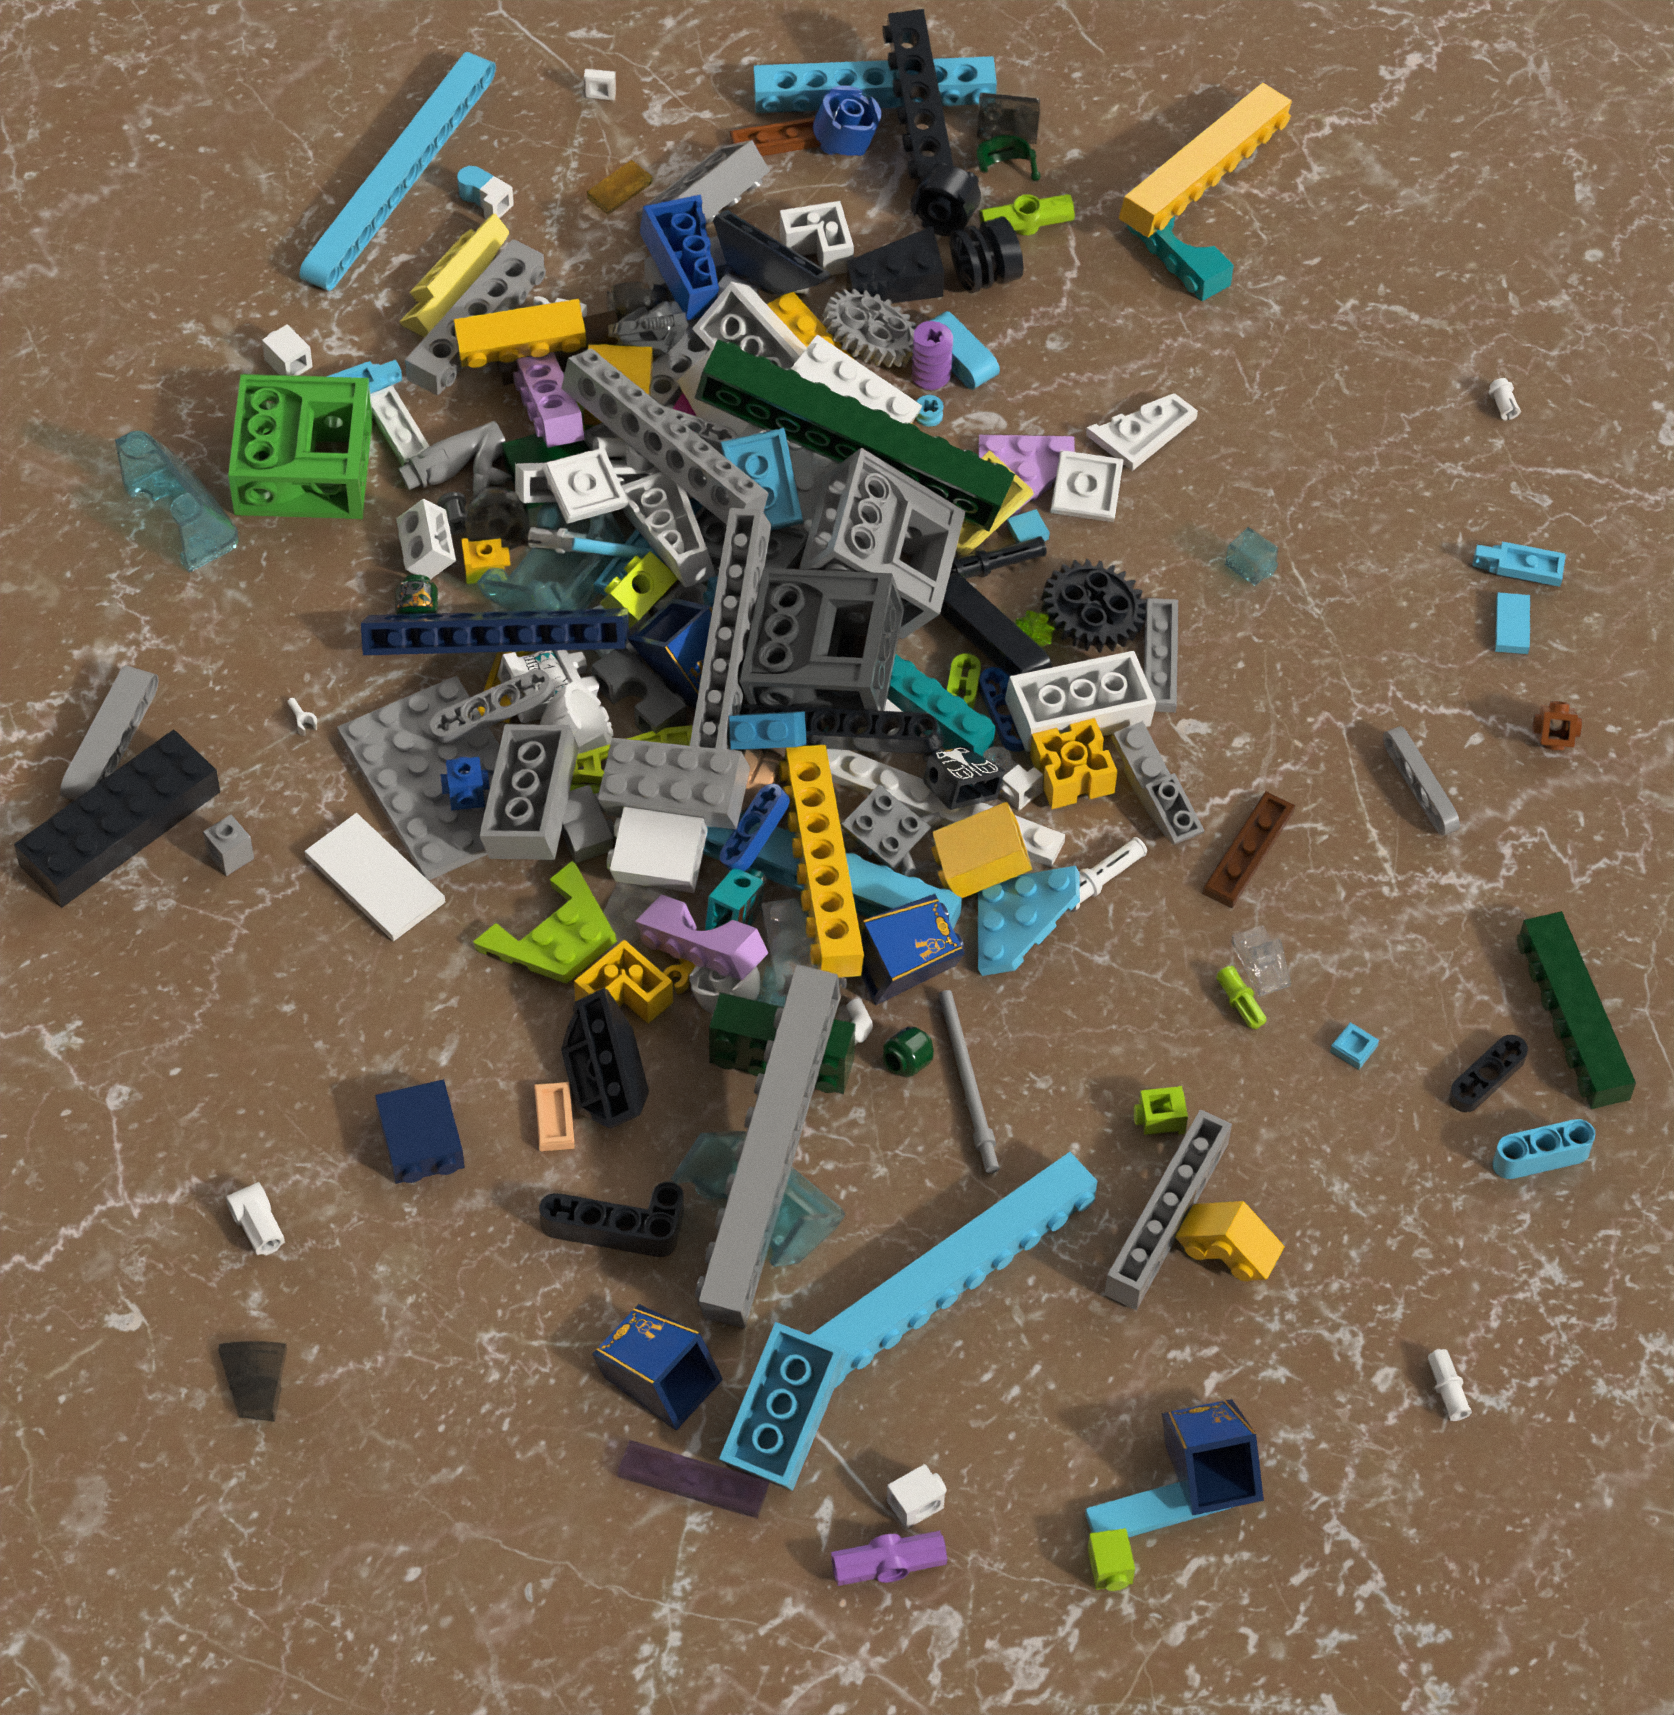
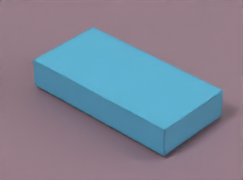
M1497 593L1495 652L1528 654L1530 648V595Z

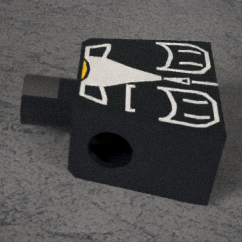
M960 746L947 750L939 749L932 754L923 755V760L927 763L923 778L924 784L948 809L953 810L998 798L1005 770L968 747Z

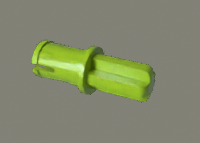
M1228 966L1217 973L1216 980L1227 993L1230 999V1006L1237 1008L1248 1027L1255 1030L1265 1024L1266 1016L1253 998L1254 991L1252 988H1247L1236 968Z

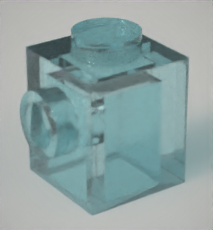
M1247 527L1228 545L1225 566L1256 586L1262 579L1270 578L1276 571L1279 547L1250 527Z

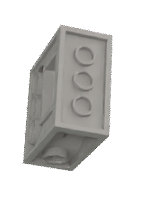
M860 448L825 475L799 569L892 573L904 606L899 638L903 640L941 612L965 511ZM901 551L912 557L910 566L899 560Z

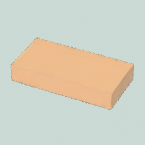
M569 1082L535 1084L539 1151L575 1149Z

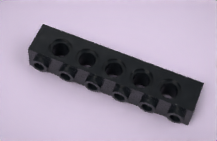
M924 9L888 13L887 25L882 26L884 43H890L891 52L887 53L889 70H895L896 79L892 80L893 93L895 98L900 97L901 106L897 107L898 120L900 125L905 124L906 134L902 135L904 151L910 152L911 161H908L910 180L915 179L916 188H918L926 173L937 162L954 166ZM904 43H909L913 45V47L905 48L901 45ZM914 70L917 71L918 74L910 75L906 73V71ZM920 97L924 101L915 102L911 100V98ZM925 124L929 128L919 129L916 125ZM924 151L932 152L934 155L931 157H926L921 153Z

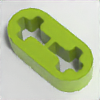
M969 653L960 654L953 659L947 691L954 696H958L959 690L964 689L965 696L963 700L972 709L976 703L981 673V662L976 656ZM964 667L970 668L967 678L962 677Z

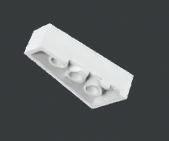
M663 472L621 486L628 500L627 507L623 508L625 516L685 588L716 576L693 509L683 488Z

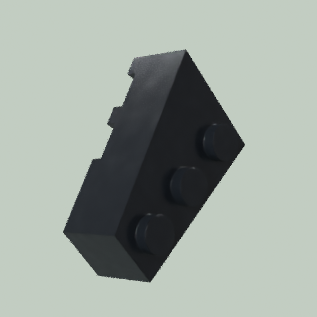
M933 226L848 260L847 291L851 293L853 289H856L863 295L866 290L871 297L879 294L881 301L885 302L889 299L891 304L943 297L944 269Z

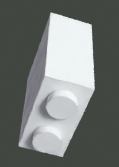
M624 807L622 817H617L615 821L614 837L617 840L615 849L609 850L607 869H610L616 882L694 893L708 832L704 819Z

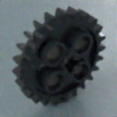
M1086 559L1084 566L1073 560L1071 568L1062 564L1060 572L1054 570L1051 578L1047 579L1041 596L1043 601L1041 611L1047 612L1044 618L1045 622H1053L1051 631L1061 630L1063 632L1061 640L1071 637L1073 639V647L1081 642L1084 643L1085 651H1088L1091 645H1095L1098 652H1102L1104 645L1111 651H1114L1117 643L1124 648L1127 641H1134L1137 632L1140 633L1147 613L1144 610L1146 600L1140 599L1143 591L1141 589H1133L1136 583L1135 580H1124L1127 572L1114 573L1115 565L1113 564L1108 569L1103 568V562L1100 560L1097 566H1092L1089 559Z

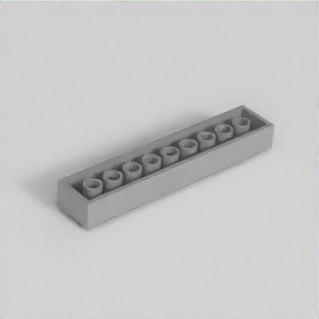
M796 964L794 975L788 974L783 989V995H786L784 1008L778 1007L773 1024V1027L777 1028L775 1040H769L765 1049L764 1061H767L765 1074L759 1073L754 1088V1094H757L755 1108H748L744 1127L748 1128L746 1140H740L735 1153V1161L738 1162L735 1175L730 1174L725 1187V1195H728L726 1209L720 1207L715 1222V1229H718L716 1243L710 1242L705 1256V1263H708L706 1277H699L695 1291V1297L698 1298V1306L701 1307L704 1318L744 1329L746 1328L841 997L838 974Z

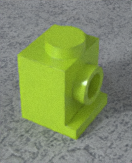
M1183 1087L1141 1090L1139 1104H1134L1133 1111L1135 1124L1143 1125L1144 1135L1178 1131V1134H1185L1188 1113Z

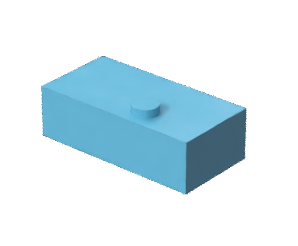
M775 1322L719 1459L729 1466L793 1491L848 1357L847 1352L841 1347Z

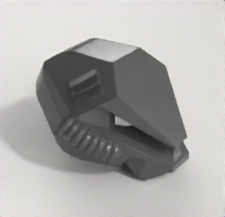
M664 301L649 312L643 306L623 317L618 323L608 325V336L618 339L617 346L652 347V357L667 354L685 334L688 327L686 312L683 313L675 301Z

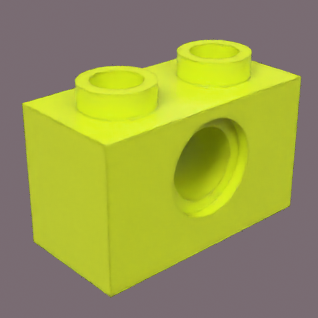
M651 551L642 559L636 555L623 568L627 574L622 579L616 576L604 588L607 596L599 603L605 609L628 608L629 629L648 612L678 579ZM632 583L640 588L641 594L633 589Z

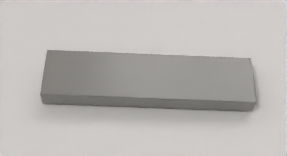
M1146 598L1144 675L1156 701L1154 712L1176 713L1178 600Z

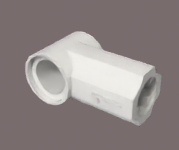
M259 1182L225 1196L233 1219L238 1226L242 1225L257 1255H269L277 1251L285 1243L284 1236L271 1213L269 1200Z

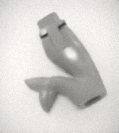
M496 421L441 440L423 450L417 456L409 458L410 463L398 468V472L408 490L419 485L425 488L427 487V481L430 485H437L451 479L475 456L473 463V497L475 501L481 499L486 494L490 484H504L512 478V475L492 467V462L503 456L502 444L506 443Z

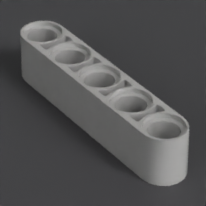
M127 665L122 667L63 777L60 788L62 797L76 800L115 772L156 694L159 682L157 674Z

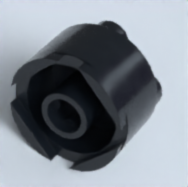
M937 162L926 173L911 198L910 206L914 217L916 214L923 221L921 225L925 229L933 226L936 235L950 236L954 230H964L981 201V192L978 186L979 179L972 172H965L956 166Z

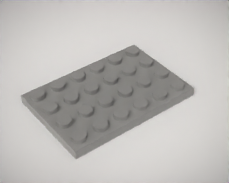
M457 675L337 726L340 739L417 869L428 881L488 855L479 835L490 789L483 790L485 807L451 811L449 794H442L440 774H447L446 760H453L459 757H480L481 770L488 769L489 786L491 787L500 745L489 727L450 744L440 742L430 729L431 719L436 713L470 698ZM477 708L473 709L470 713L471 720H477L482 717ZM459 716L460 720L462 721L461 724H465L466 722L463 720L461 716ZM447 722V723L444 724V725H445L444 732H445V731H448V730L450 729V728H449V724H451L450 722Z

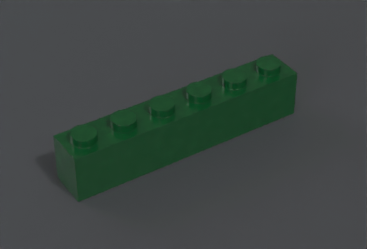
M1560 911L1523 920L1520 934L1517 935V945L1520 953L1526 954L1532 981L1534 983L1537 982L1540 987L1543 1008L1551 1013L1554 1034L1558 1040L1562 1039L1565 1046L1566 1062L1569 1068H1574L1576 1072L1580 1095L1583 1098H1587L1591 1109L1629 1101L1636 1081L1563 912Z

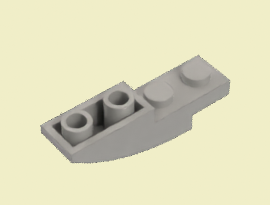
M1141 721L1114 732L1111 739L1126 766L1123 772L1147 813L1165 837L1175 845L1203 834L1205 830L1176 774L1170 775L1144 722Z

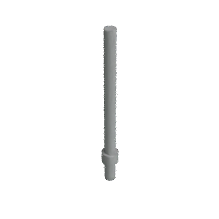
M945 990L939 993V999L975 1130L973 1140L976 1150L981 1152L986 1173H995L999 1170L994 1150L996 1140L993 1130L988 1128L952 991Z

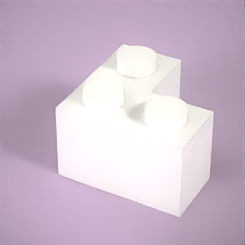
M840 201L780 210V238L782 244L800 255L816 253L820 267L830 272L831 275L847 273V261L854 258V246Z

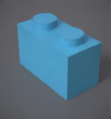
M805 711L729 716L731 750L785 748L806 745Z

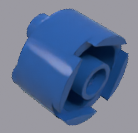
M846 85L836 86L830 90V93L825 95L813 122V132L825 153L831 155L838 153L848 156H862L865 154L882 115L880 106L873 97H870L869 100L861 95L863 90Z

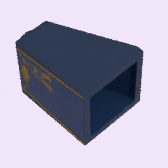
M672 598L635 631L628 640L652 670L661 676L669 690L681 695L687 706L696 708L713 609L711 606Z
M936 894L867 918L859 925L864 953L861 977L875 1005L955 967L965 955L962 938L958 933L954 932L949 922L948 910L943 903L939 902Z
M638 1304L592 1353L605 1379L675 1430H678L723 1380L700 1332L641 1304Z
M1232 1399L1162 1413L1166 1449L1192 1516L1264 1501L1256 1433Z

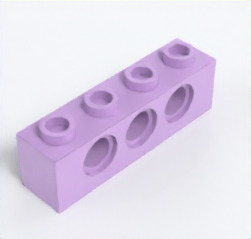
M550 352L543 357L529 356L516 359L518 371L513 372L515 387L517 391H520L523 405L527 406L530 421H534L537 437H543L547 448L585 440L581 411L576 400L561 389L564 374L554 353Z

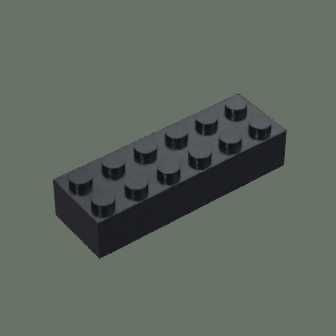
M173 729L17 841L14 847L19 866L63 908L219 794L220 786L217 770Z

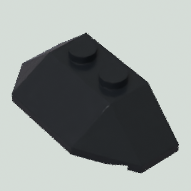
M729 210L716 215L713 220L726 264L733 267L737 275L747 279L750 278L759 283L760 288L769 294L779 296L817 286L829 279L831 275L827 270L822 269L817 264L739 218Z
M603 988L575 1001L572 1010L574 1014L568 1024L561 1051L576 1112L611 1129L640 1116L649 1094V1088L634 1030L609 990Z

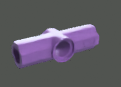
M940 1531L901 1538L897 1534H885L870 1541L869 1545L831 1552V1561L835 1581L838 1586L876 1578L879 1582L883 1583L895 1582L905 1578L911 1571L947 1565V1554L944 1538Z

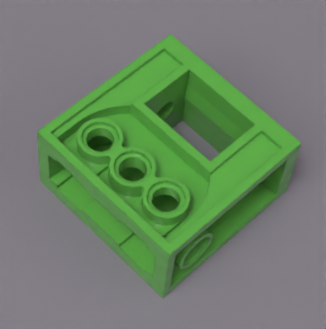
M240 375L228 473L234 515L363 519L373 424L369 378ZM316 441L349 442L348 453L315 452ZM269 456L267 459L261 460L263 457Z

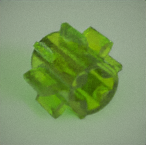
M1027 610L1026 616L1019 619L1016 618L1015 624L1040 647L1051 644L1052 631L1055 630V627L1046 623L1049 619L1048 615L1040 612L1037 614Z

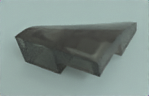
M243 1341L219 1344V1356L234 1398L238 1417L275 1422L282 1390L280 1382L287 1354L286 1343Z

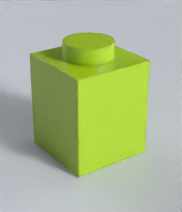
M1127 1529L1090 1533L1087 1550L1096 1590L1106 1588L1109 1591H1118L1133 1584L1135 1565Z

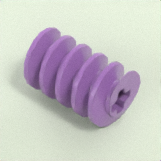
M926 321L918 325L914 330L911 377L913 383L919 388L935 390L946 385L951 378L953 335L946 325L936 321Z

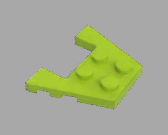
M573 861L549 879L552 888L568 900L567 903L520 941L495 923L473 941L475 949L485 955L487 952L498 955L500 960L510 964L515 961L526 965L532 972L567 984L617 942L615 933Z

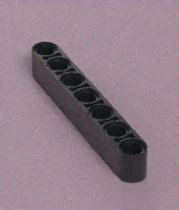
M741 705L740 714L805 711L806 745L803 746L826 745V749L932 754L938 751L944 742V735L935 717L928 713ZM835 725L831 731L823 732L827 726ZM867 727L861 734H855L857 729ZM899 728L896 734L887 735L890 730ZM932 730L930 735L920 737L922 732Z

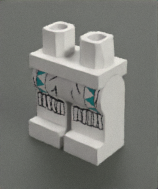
M567 650L539 651L534 655L517 657L515 652L503 654L497 675L502 684L509 681L510 678L513 679L531 670L540 669L545 671L555 685L553 696L546 702L517 714L521 723L541 719L547 705L555 694L571 682L584 685L585 689L588 688L589 692H593L596 697L599 690V684L595 676L582 678L579 676V674L585 673L587 667L582 651L568 653ZM540 681V682H537V683L535 684V685H536V689H534L535 691H538V690L541 689V687H540L541 681ZM523 688L519 691L523 697H526V694L523 692L525 690ZM509 693L507 696L508 698L511 697L510 702L512 704L515 700V694Z

